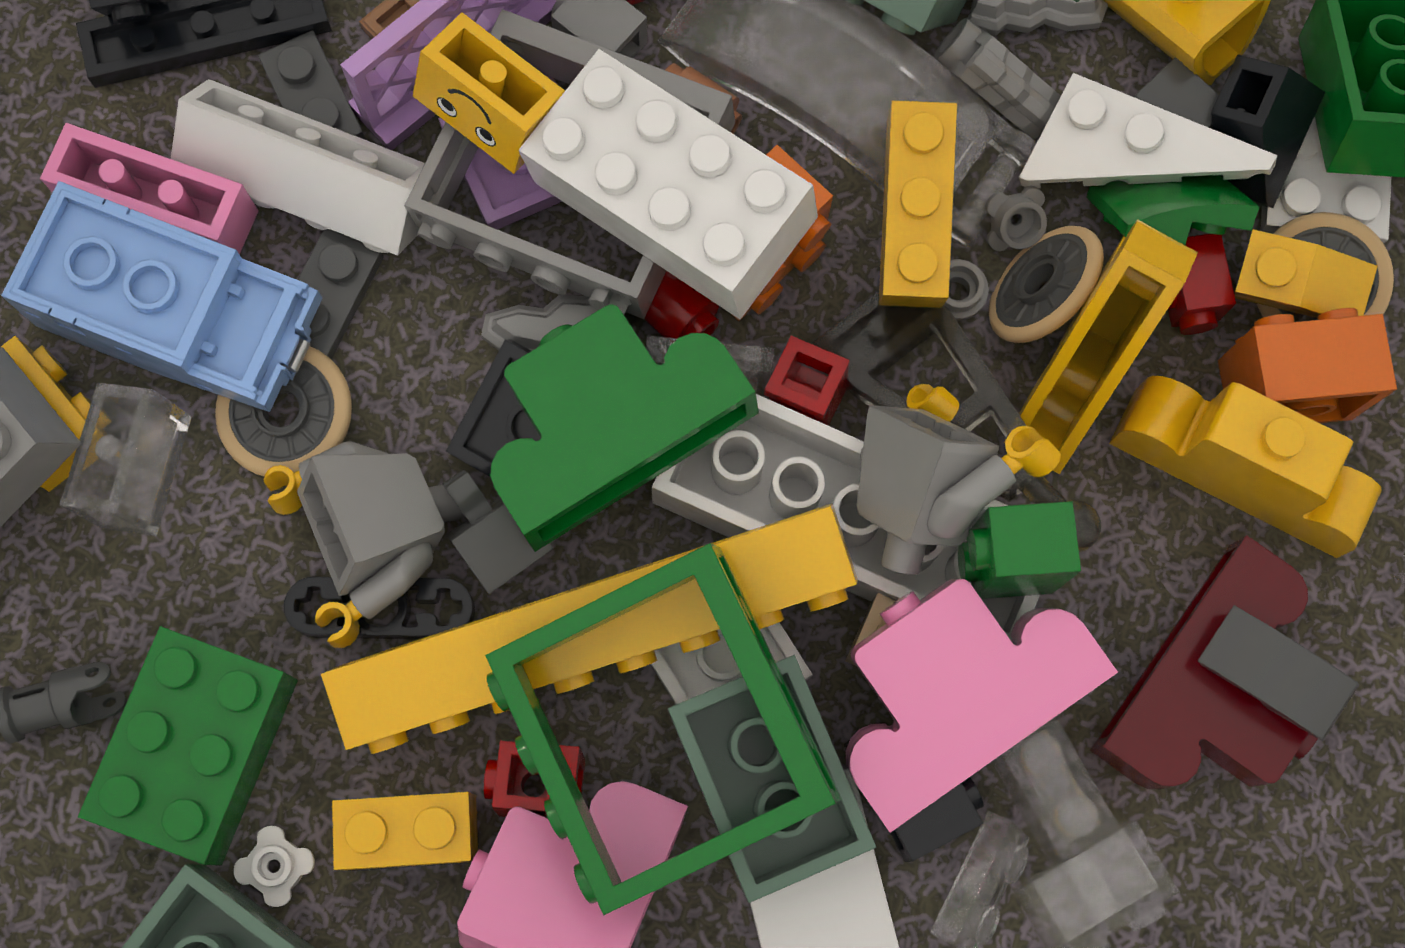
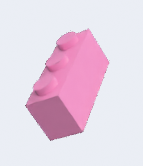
M65 123L40 177V180L52 193L58 181L102 197L105 200L107 199L128 207L130 210L133 209L236 249L239 254L258 214L257 207L241 183L69 123Z

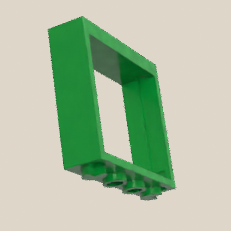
M709 543L485 655L492 669V672L487 675L490 692L502 711H511L521 733L520 736L515 738L518 754L524 766L532 775L539 773L550 799L544 802L548 820L559 838L564 839L568 837L579 861L574 866V874L578 886L590 904L598 902L603 916L820 812L842 799L721 548ZM696 578L800 796L621 882L522 665Z

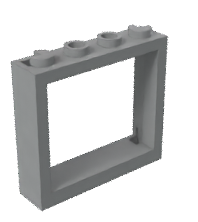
M504 9L501 10L490 32L491 35L541 73L568 84L573 82L596 51L600 49L729 132L734 127L735 115L732 95ZM445 122L404 205L419 229L417 232L419 236L444 249H451L454 243L474 251L473 256L477 260L495 270L507 272L510 266L530 273L532 274L530 278L534 283L550 292L565 295L567 289L590 297L588 302L598 310L606 305L613 304L621 310L623 315L627 312L639 318H645L666 270L644 255L631 282H628L448 210L478 146Z

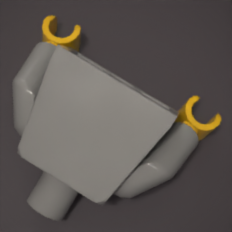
M929 384L914 386L907 395L906 403L909 408L869 405L864 446L860 453L861 472L857 509L860 516L888 532L881 565L891 571L902 574H919L926 545L959 546L967 539L973 521L985 506L1016 483L1017 480L1014 474L1020 469H1023L1030 476L1042 477L1056 468L1060 462L1061 453L1049 439H1044L1033 427L1018 426L1008 435L1005 442L1007 454L1000 458L997 455L999 445L950 422L957 414L959 401L944 387L937 386L933 388Z
M352 441L343 442L300 462L299 470L293 472L286 466L278 465L268 469L264 476V483L270 491L287 486L284 491L272 494L267 500L276 513L282 515L292 514L303 506L338 595L350 594L351 601L346 605L339 602H328L323 604L315 615V623L320 628L330 624L337 617H345L343 628L339 632L332 634L327 640L334 648H345L357 639L360 627L358 620L364 616L372 619L406 593L432 565L433 553L445 533L444 523L460 520L463 517L462 511L443 485L428 487L416 458L407 453L388 454L387 452Z

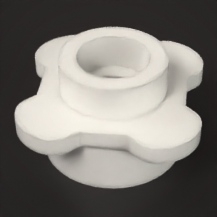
M267 826L258 832L257 844L250 854L236 861L234 877L238 883L242 885L251 884L263 893L264 901L267 905L280 907L291 900V889L299 883L302 876L312 872L315 858L308 848H298L293 843L287 841L283 829L277 826ZM272 860H278L280 863V869L276 873H272L268 868Z

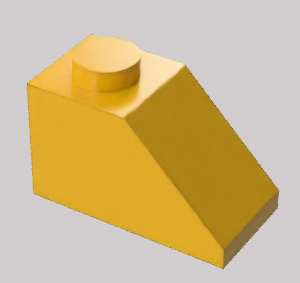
M1253 229L1235 290V298L1316 318L1324 312L1341 308H1355L1358 311V316H1363L1378 266L1319 244Z

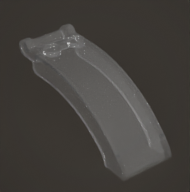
M687 0L657 40L686 67H693L709 79L742 93L803 129L856 168L883 192L887 117L891 101L957 103L953 193L988 143L1000 153L963 207L957 210L953 206L951 240L964 247L973 246L983 232L980 224L988 214L985 209L988 198L996 192L1004 191L1018 169L1025 167L1036 145L1033 138L1020 130L1012 128L938 60L898 30L890 27L882 19L856 3L852 4L845 0Z

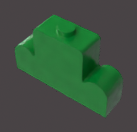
M609 304L573 326L565 324L551 330L541 339L539 347L505 368L504 375L541 439L535 441L532 438H519L506 443L496 453L491 463L490 477L495 490L534 552L759 414L756 391L726 347L717 338L705 333H690L679 337L669 346L664 356L665 362L662 365H657L621 310L616 305Z

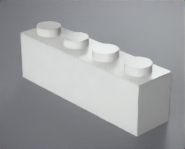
M210 79L179 98L171 152L172 160L241 183L254 204L264 208L283 210L305 219L307 224L320 230L331 229L363 242L364 246L372 251L390 252L398 256L419 235L417 233L419 229L404 205L425 163Z

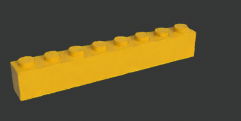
M833 503L711 543L721 548L760 629L783 621L784 617L781 609L807 601L811 612L844 602L849 599L845 588L857 585L858 579ZM701 547L363 657L321 673L345 749L348 750L368 744L371 754L379 753L408 742L407 730L429 723L432 734L444 732L470 722L467 711L490 703L494 714L504 712L495 702L488 687L487 675L492 672V669L485 655ZM695 578L522 666L533 689L553 683L556 693L560 694L594 682L592 670L616 663L619 673L629 672L657 661L654 650L678 642L682 653L712 645L721 640L718 633L720 628Z

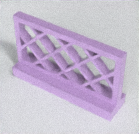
M420 0L340 64L353 95V98L348 101L353 113L387 149L393 150L436 115L413 97L420 51L461 12L490 33L502 9L546 25L551 21V12L556 0Z

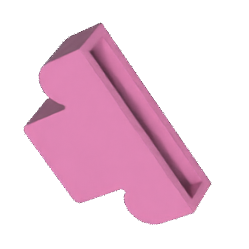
M950 579L921 600L912 591L882 611L880 616L886 624L855 645L850 652L853 662L888 710L894 722L891 726L886 724H870L859 729L851 737L847 746L846 765L856 785L891 833L1110 679L1118 671L1084 623L1070 612L1055 608H1035L1026 612L1015 623L1011 633L1012 640H1010L967 580Z
M624 781L610 783L596 793L591 800L589 812L621 882L668 860L682 827L688 808L687 805L637 784ZM513 807L509 810L490 852L487 853L479 849L467 871L463 888L471 891L457 922L459 943L463 948H631L654 892L603 916L598 902L590 904L578 886L574 874V866L579 861L568 837L564 839L559 838L547 818L522 807Z

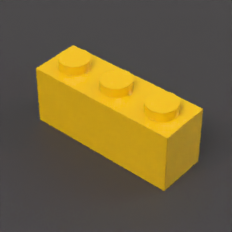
M891 101L886 132L879 305L942 308L949 298L957 103Z

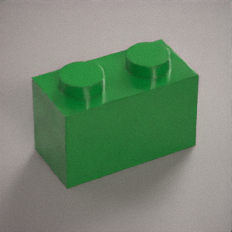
M1073 501L988 507L969 530L967 541L958 546L960 578L971 582V585L981 599L1053 594L1081 572Z

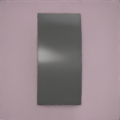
M1235 605L1198 659L1202 667L1256 698L1264 707L1322 742L1359 687L1357 681L1327 661Z

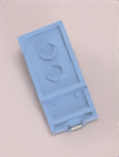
M58 181L1 295L38 328L147 371L268 412L271 411L282 385L287 386L289 379L293 380L303 362L311 341L310 334L312 330L310 324L322 301L319 291L309 287L307 283L245 260L236 249L133 209L130 210L128 207L107 199L105 200L102 197Z

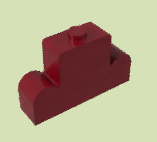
M1248 535L1229 545L1090 751L1131 781L1146 789H1164L1188 782L1198 771L1201 763V753L1250 787L1277 782L1293 757L1298 760L1303 758L1318 739L1267 709L1256 698L1202 667L1198 659L1234 605L1274 629L1294 622L1304 612L1308 602V588L1303 577L1291 565Z

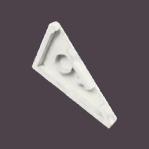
M1073 73L1022 170L1019 180L1021 186L1041 188V183L1083 181V186L1106 185L1116 180L1125 181L1128 184L1181 182V177L1223 175V180L1248 179L1256 174L1270 175L1276 165L1277 155Z

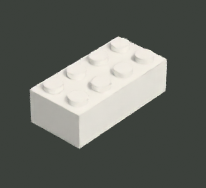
M600 49L596 51L518 150L532 179L537 185L738 319L743 317L818 218L814 187L811 183Z

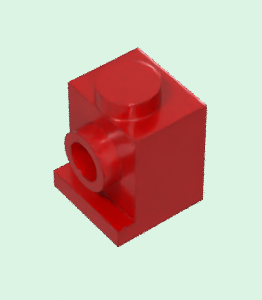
M1204 234L1187 238L1185 246L1198 253L1186 282L1167 309L1171 327L1179 326L1180 333L1183 335L1199 334L1218 327V321L1236 304L1222 235Z
M790 336L764 389V395L768 396L771 401L829 426L847 389L850 360ZM801 363H803V364H805V365H807V366H810V367H812V368H814V369H817V370H819V371H822V372H824V373H826V374H829V375L826 376V375L821 374V373H819V372H817V371H814V370H812V369H809V368H807V367H805V366H802Z
M500 741L498 760L489 759L487 761L484 775V798L492 800V808L499 817H506L509 810L513 807H522L548 819L544 807V802L550 799L547 790L537 797L527 796L524 793L526 780L534 775L524 766L518 754L516 744L513 741ZM559 745L582 794L585 757L579 746Z

